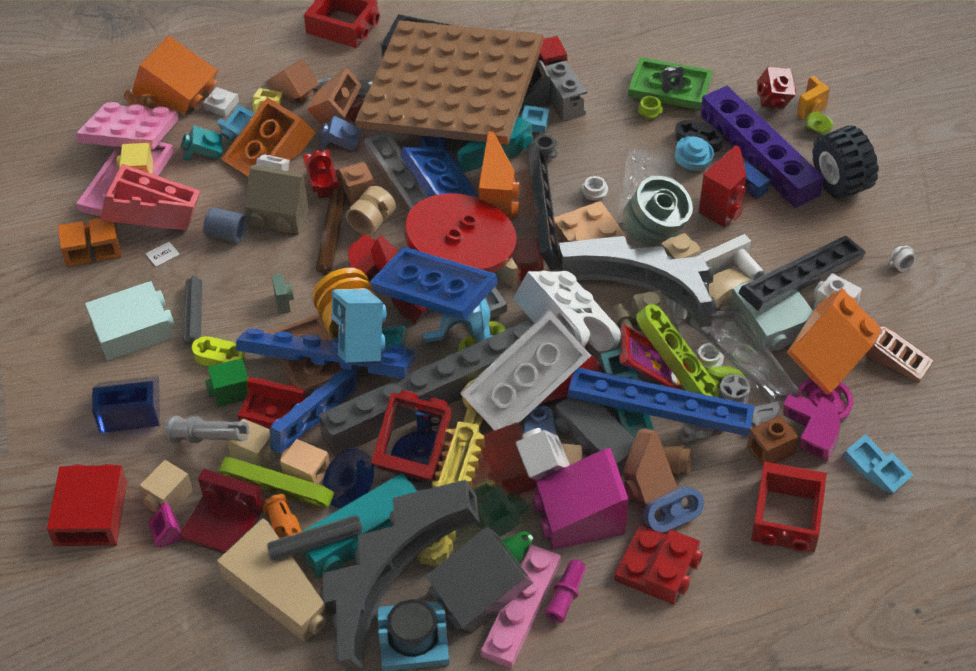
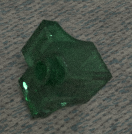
M490 479L473 488L477 496L479 523H476L479 528L483 530L485 527H488L495 531L499 537H502L523 523L520 515L529 510L525 499L511 491L504 493L502 486Z

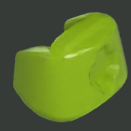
M812 112L806 118L805 127L807 130L810 129L823 135L831 131L833 121L822 113Z

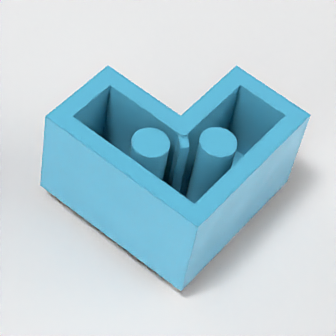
M368 289L332 290L331 319L339 325L338 355L345 363L381 361V351L385 350L382 322L386 321V307L383 302Z

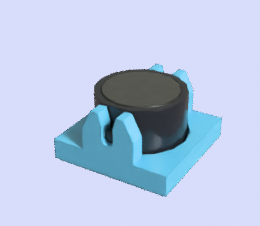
M409 599L395 606L378 607L382 671L449 665L443 602L441 604L438 601L425 603L421 600Z

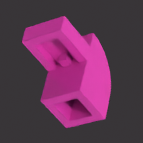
M788 395L783 404V416L806 426L800 437V449L829 461L839 440L840 418L836 408L824 397L821 398L816 407L805 397L797 396L796 398Z

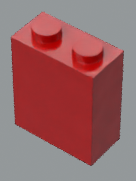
M74 464L72 466H59L47 525V531L54 546L117 545L127 488V480L122 465L84 466Z

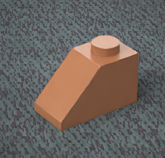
M304 59L297 61L266 80L267 85L272 89L284 92V97L289 101L300 98L301 101L307 99L314 94L312 89L319 85Z
M345 67L316 92L307 110L321 125L323 123L327 124L333 115L344 119L362 84Z
M365 162L335 170L341 191L345 192L346 200L350 207L359 200L368 187L374 186V179Z
M639 430L622 473L625 478L624 488L627 495L633 501L647 504L678 488L657 431Z

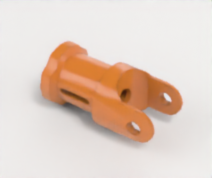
M284 494L273 495L262 504V510L269 516L272 523L271 527L279 539L296 534V532H302L297 517L292 515L289 509V499Z

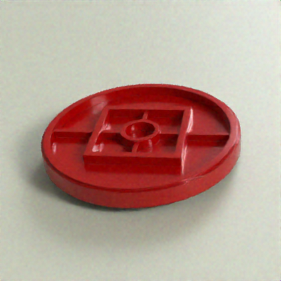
M463 194L434 195L414 205L406 218L404 235L410 249L491 273L504 267L511 259L515 249L516 232L509 218L494 205L473 196Z

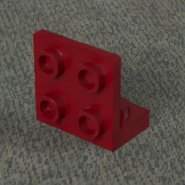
M203 469L198 477L202 498L184 526L180 536L184 541L225 554L256 525L263 512L262 504L264 503L261 489L259 486Z

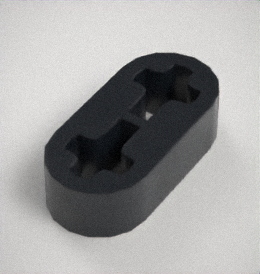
M683 120L676 125L675 139L677 142L688 136L698 137L708 142L713 148L714 153L721 149L723 141L721 131L691 120Z

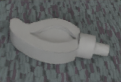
M771 399L770 404L759 405L754 408L751 428L777 417L779 403L776 399Z

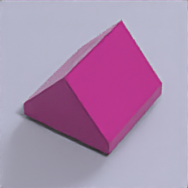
M163 503L148 522L156 547H164L182 540L180 536L182 530L177 515L168 503Z

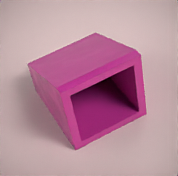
M611 448L603 449L536 481V493L532 494L533 507L536 513H541L542 520L539 521L543 539H549L552 550L625 535L628 497Z

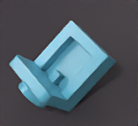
M238 104L227 121L221 118L217 121V124L222 129L220 133L226 139L233 142L255 113Z

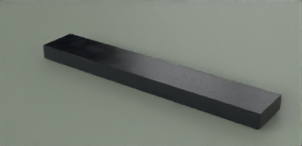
M534 143L527 146L539 251L549 269L553 271L559 269L561 265L547 160L539 146Z
M845 235L742 285L738 294L757 311H761L830 276L832 273L834 274L862 260L866 252Z

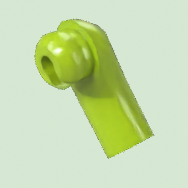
M730 366L709 367L706 370L717 386L720 379L731 374H738L746 379L749 374Z

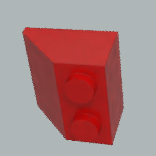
M735 145L703 174L698 213L724 228L732 220L736 221L743 211L742 199L746 192V187H744L746 171L740 147Z

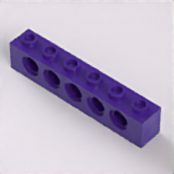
M728 85L702 96L700 109L702 119L713 128L721 131L723 138L732 148L735 145L740 147L742 157L770 179V184L781 194L783 199L796 208L821 195L824 176Z

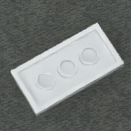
M548 311L460 394L496 433L503 438L591 355L551 311Z

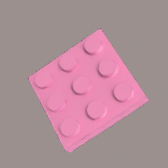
M108 102L76 133L77 143L122 147V144L149 143L150 150H154L178 121V112L169 110L166 107H156L153 109L144 108L143 105L139 104L121 106L116 102Z

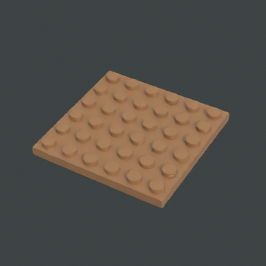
M399 21L355 120L356 126L361 129L486 142L488 131H494L499 143L508 145L544 42L543 34Z

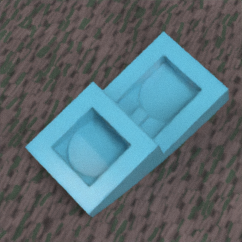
M867 434L863 435L841 455L860 474L889 494H893L913 476L908 468L892 452L886 456Z

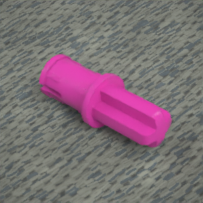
M578 559L568 562L560 582H556L554 585L555 593L548 608L545 610L546 617L558 623L565 621L573 599H577L579 596L577 590L587 570L586 564Z

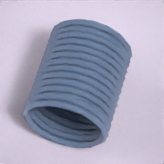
M210 208L207 211L203 223V231L206 236L236 243L242 241L247 228V219L244 214L217 208Z

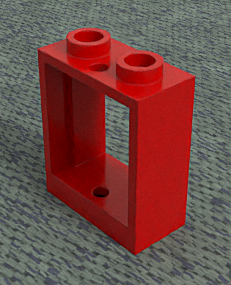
M315 0L304 13L306 33L358 48L362 41L367 39L373 27L377 26L380 21L378 1ZM335 10L358 16L353 24L329 17Z
M400 390V394L391 392L371 464L373 468L398 475L403 473L405 477L432 484L452 418V408L447 407L448 403L437 398H430L428 402L417 399L418 395L410 391ZM399 407L441 418L428 465L386 454Z
M764 461L751 541L760 542L766 546L777 545L792 548L798 552L808 551L815 553L820 534L827 473ZM767 491L813 499L810 528L804 529L763 521Z

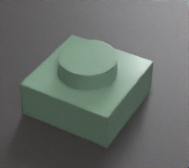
M283 273L271 275L279 313L291 312L289 300H294L291 283L285 284Z

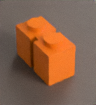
M101 218L90 219L89 224L79 221L58 225L60 248L66 267L91 263L89 239H91L92 247H95L97 262L122 257L116 223L100 221Z

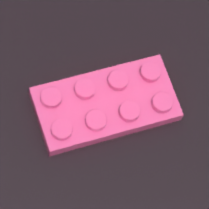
M159 142L154 150H151L153 175L159 176L174 154L173 145ZM116 147L77 201L78 211L101 217L105 196L118 172L117 155H121L122 147Z

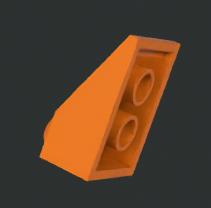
M267 97L221 159L249 178L250 168L252 165H256L258 157L266 154L291 161L304 150L316 132L302 118Z
M488 131L479 183V200L486 201L497 207L513 223V218H518L519 202L515 201L519 197V182H515V171L494 131Z
M841 288L818 303L787 351V354L829 395L869 351L882 329L857 304L856 300Z

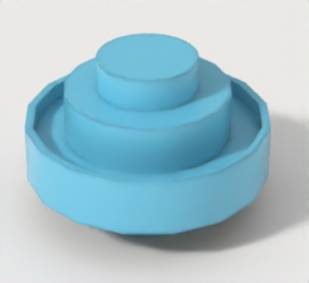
M691 136L678 141L674 152L675 160L678 164L691 171H701L708 168L714 155L713 148L708 142Z

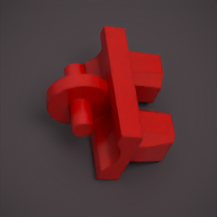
M329 150L315 151L313 155L304 154L303 161L313 193L317 192L319 198L330 197L333 188L339 187V181Z

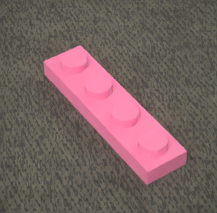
M531 545L521 567L533 581V584L500 610L481 649L482 658L512 669L561 563V555Z

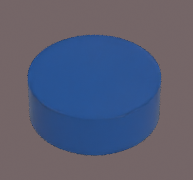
M424 136L420 141V147L446 149V140L443 137Z

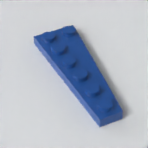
M248 329L236 339V351L295 361L311 357L310 360L314 364L319 365L335 361L339 362L342 369L352 370L354 367L364 366L368 367V373L403 379L415 360V350L407 349V346L401 344L385 347V350L381 351V361L345 363L338 355V338L330 341L321 340V337L317 335H305L302 338L293 337L289 332L266 334L261 329Z

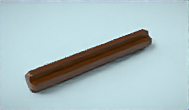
M334 189L329 197L316 264V271L323 275H327L332 271L346 198L345 192L339 189Z

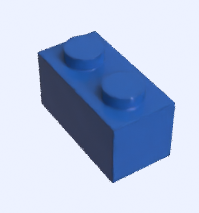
M748 162L744 163L746 171L744 187H746L748 194L758 199L769 192L770 179Z

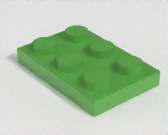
M640 57L628 89V97L642 99L646 96H655L663 104L700 110L702 96L708 93L713 70ZM667 67H683L685 70L683 74L684 88L681 90L673 89L668 93H664L661 90V71Z

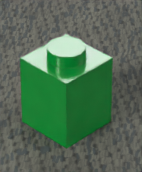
M243 358L208 367L210 379H206L205 383L209 397L215 396L218 407L245 400L248 394L246 384L248 376Z

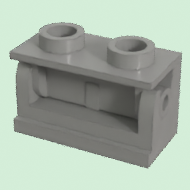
M563 61L545 66L551 77L550 102L562 121L586 115L584 99L581 95L587 94V91L568 62Z

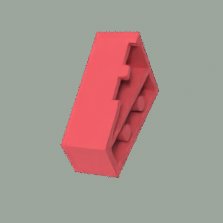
M121 164L105 196L100 221L187 231L196 209L200 190Z

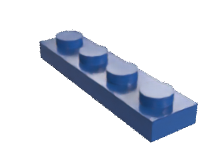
M343 369L339 373H335L328 382L320 388H316L304 401L297 403L284 417L277 419L270 428V449L281 454L296 439L302 437L319 423L318 414L341 405L356 393L358 369Z

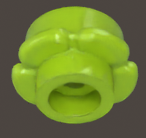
M655 96L642 98L638 105V113L646 119H654L663 111L661 101Z

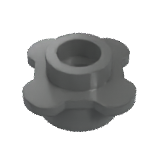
M681 66L676 68L667 67L661 71V90L664 93H668L673 89L681 90L684 88V68Z
M540 135L532 141V144L536 143L539 146L545 159L557 157L558 152L555 150L557 141L553 137Z

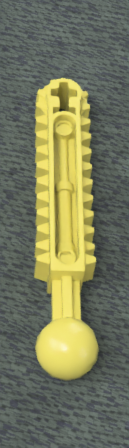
M472 381L468 382V383L466 384V386L464 387V389H465ZM463 396L462 401L467 408L464 421H458L455 429H448V441L444 443L445 451L442 452V461L438 463L439 471L435 472L436 481L432 482V488L466 480L472 488V479L476 477L475 469L479 467L478 459H481L482 452L485 451L484 436L479 433L483 417ZM456 531L437 540V542H433L417 555L420 564L423 565L425 563L429 566L437 567V565L449 558V554L453 550L452 541H456Z

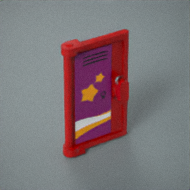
M623 324L621 326L622 353L619 355L620 363L634 368L663 386L685 390L649 339ZM683 362L684 367L690 372L688 366Z

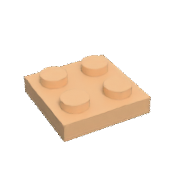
M601 201L554 217L556 231L564 242L625 236L626 239L625 233Z

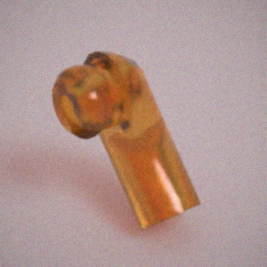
M132 89L124 93V99L130 106L139 104L143 105L144 108L154 109L159 107L160 102L156 96L150 94L138 96Z

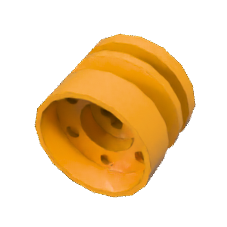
M341 268L332 271L321 278L313 289V304L322 318L331 339L338 338L339 325L331 319L332 290L368 289L376 296L374 291H372L367 276L359 269Z

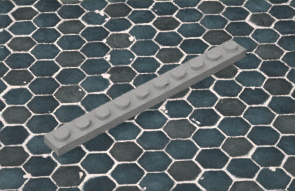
M388 131L364 139L365 148L408 212L418 202L428 198L401 158L400 154L402 151ZM494 287L485 297L490 309V318L507 312V303L496 287Z

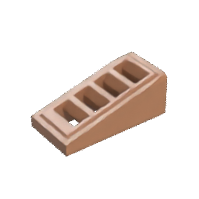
M882 326L879 336L867 352L866 357L920 383L933 364V360L899 335ZM903 357L908 358V360H907L906 362L903 361L902 359H903ZM914 362L919 364L917 369H914L912 367Z

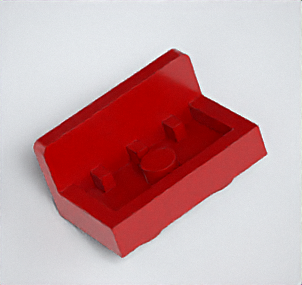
M249 377L246 382L248 394L237 415L238 420L246 419L270 429L277 419L284 417L297 403H301L306 399L305 390L295 385H284L267 379Z

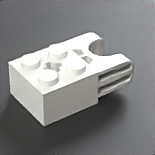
M528 271L513 297L515 302L534 323L548 311H551L583 347L588 342L598 351H612L620 341L621 333L618 326L593 300L592 294L584 290L576 281V277L568 271Z

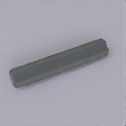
M192 276L185 281L183 341L185 344H189V347H192L193 342L201 337L202 280L198 279L197 276Z
M357 515L271 541L267 544L271 560L275 561L360 534L362 532L361 521Z

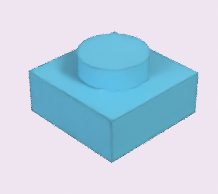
M525 105L521 118L532 123V132L545 133L550 117V109Z

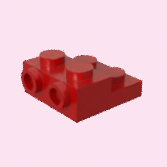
M639 525L615 573L614 581L675 605L679 594L685 596L689 588L691 577L688 575L691 569L697 570L703 556V552L699 550L700 540L672 529L666 535Z

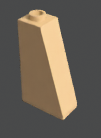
M262 518L217 560L221 577L303 642H306L312 635L319 634L328 620L325 603L292 556L275 561L271 560L267 544L279 539L270 524Z

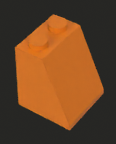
M168 35L139 65L131 94L186 114L191 108L196 109L199 106L205 92L210 94L217 84L215 78L218 70Z

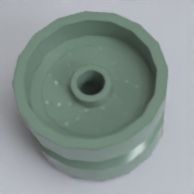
M661 175L650 176L640 183L624 207L623 221L628 232L639 242L653 247L661 246L662 242L671 237H676L692 215L693 203L689 193L680 183L672 178Z

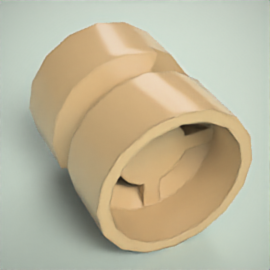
M370 186L360 196L359 200L347 210L346 219L357 233L370 237L375 234L383 222L395 211L396 203L385 189L379 186Z

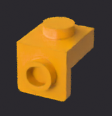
M815 76L808 79L806 92L800 95L797 115L803 120L810 113H819L827 106L830 88Z

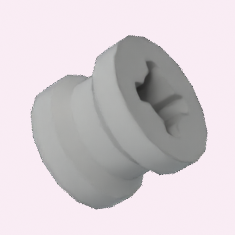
M738 374L725 376L720 383L718 398L747 404L750 383L746 378Z

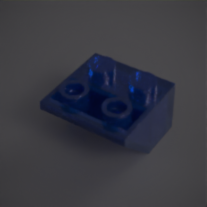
M159 376L101 382L92 388V414L99 433L160 426Z

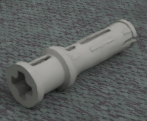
M171 416L165 422L164 433L167 440L172 443H178L182 440H187L189 443H199L203 439L245 441L248 438L246 435H249V426L245 421H204L198 416H191L188 419H183L180 416Z

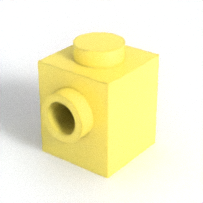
M149 143L122 144L121 155H117V169L119 170L121 164L152 174L153 158Z

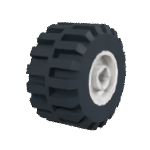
M848 125L820 135L814 141V148H812L813 164L815 169L824 176V189L831 196L843 199L870 189L876 184L875 181L878 179L877 172L879 171L877 156L866 134L864 135L860 128Z

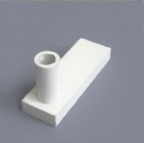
M745 234L697 255L703 256L707 266L712 267L713 275L735 265L744 275L753 280L765 275V271L749 255L751 240Z

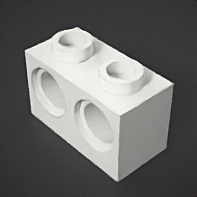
M540 428L530 430L523 434L524 439L516 442L529 478L539 480L570 465L559 437L546 430L541 431Z

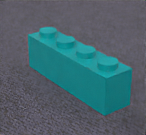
M403 473L397 475L303 530L306 531L357 515L362 525V532L360 534L303 551L299 554L318 579L323 577L325 572L338 570L343 564L356 558L355 550L359 548L358 535L392 527L390 512L393 511L394 497L418 491Z

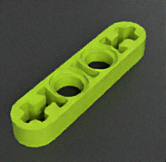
M649 304L640 310L636 315L639 327L684 389L689 392L718 398L719 390L716 383L660 307L655 304ZM665 338L671 343L672 348L667 344ZM683 362L688 366L690 372L684 367Z
M224 457L218 470L219 474L259 486L261 490L274 494H284L289 499L322 509L329 508L334 496L333 491L319 484L231 457Z

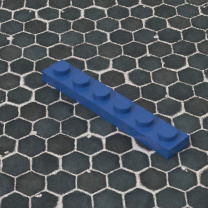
M582 368L574 371L568 389L569 398L743 436H749L755 408L754 405Z

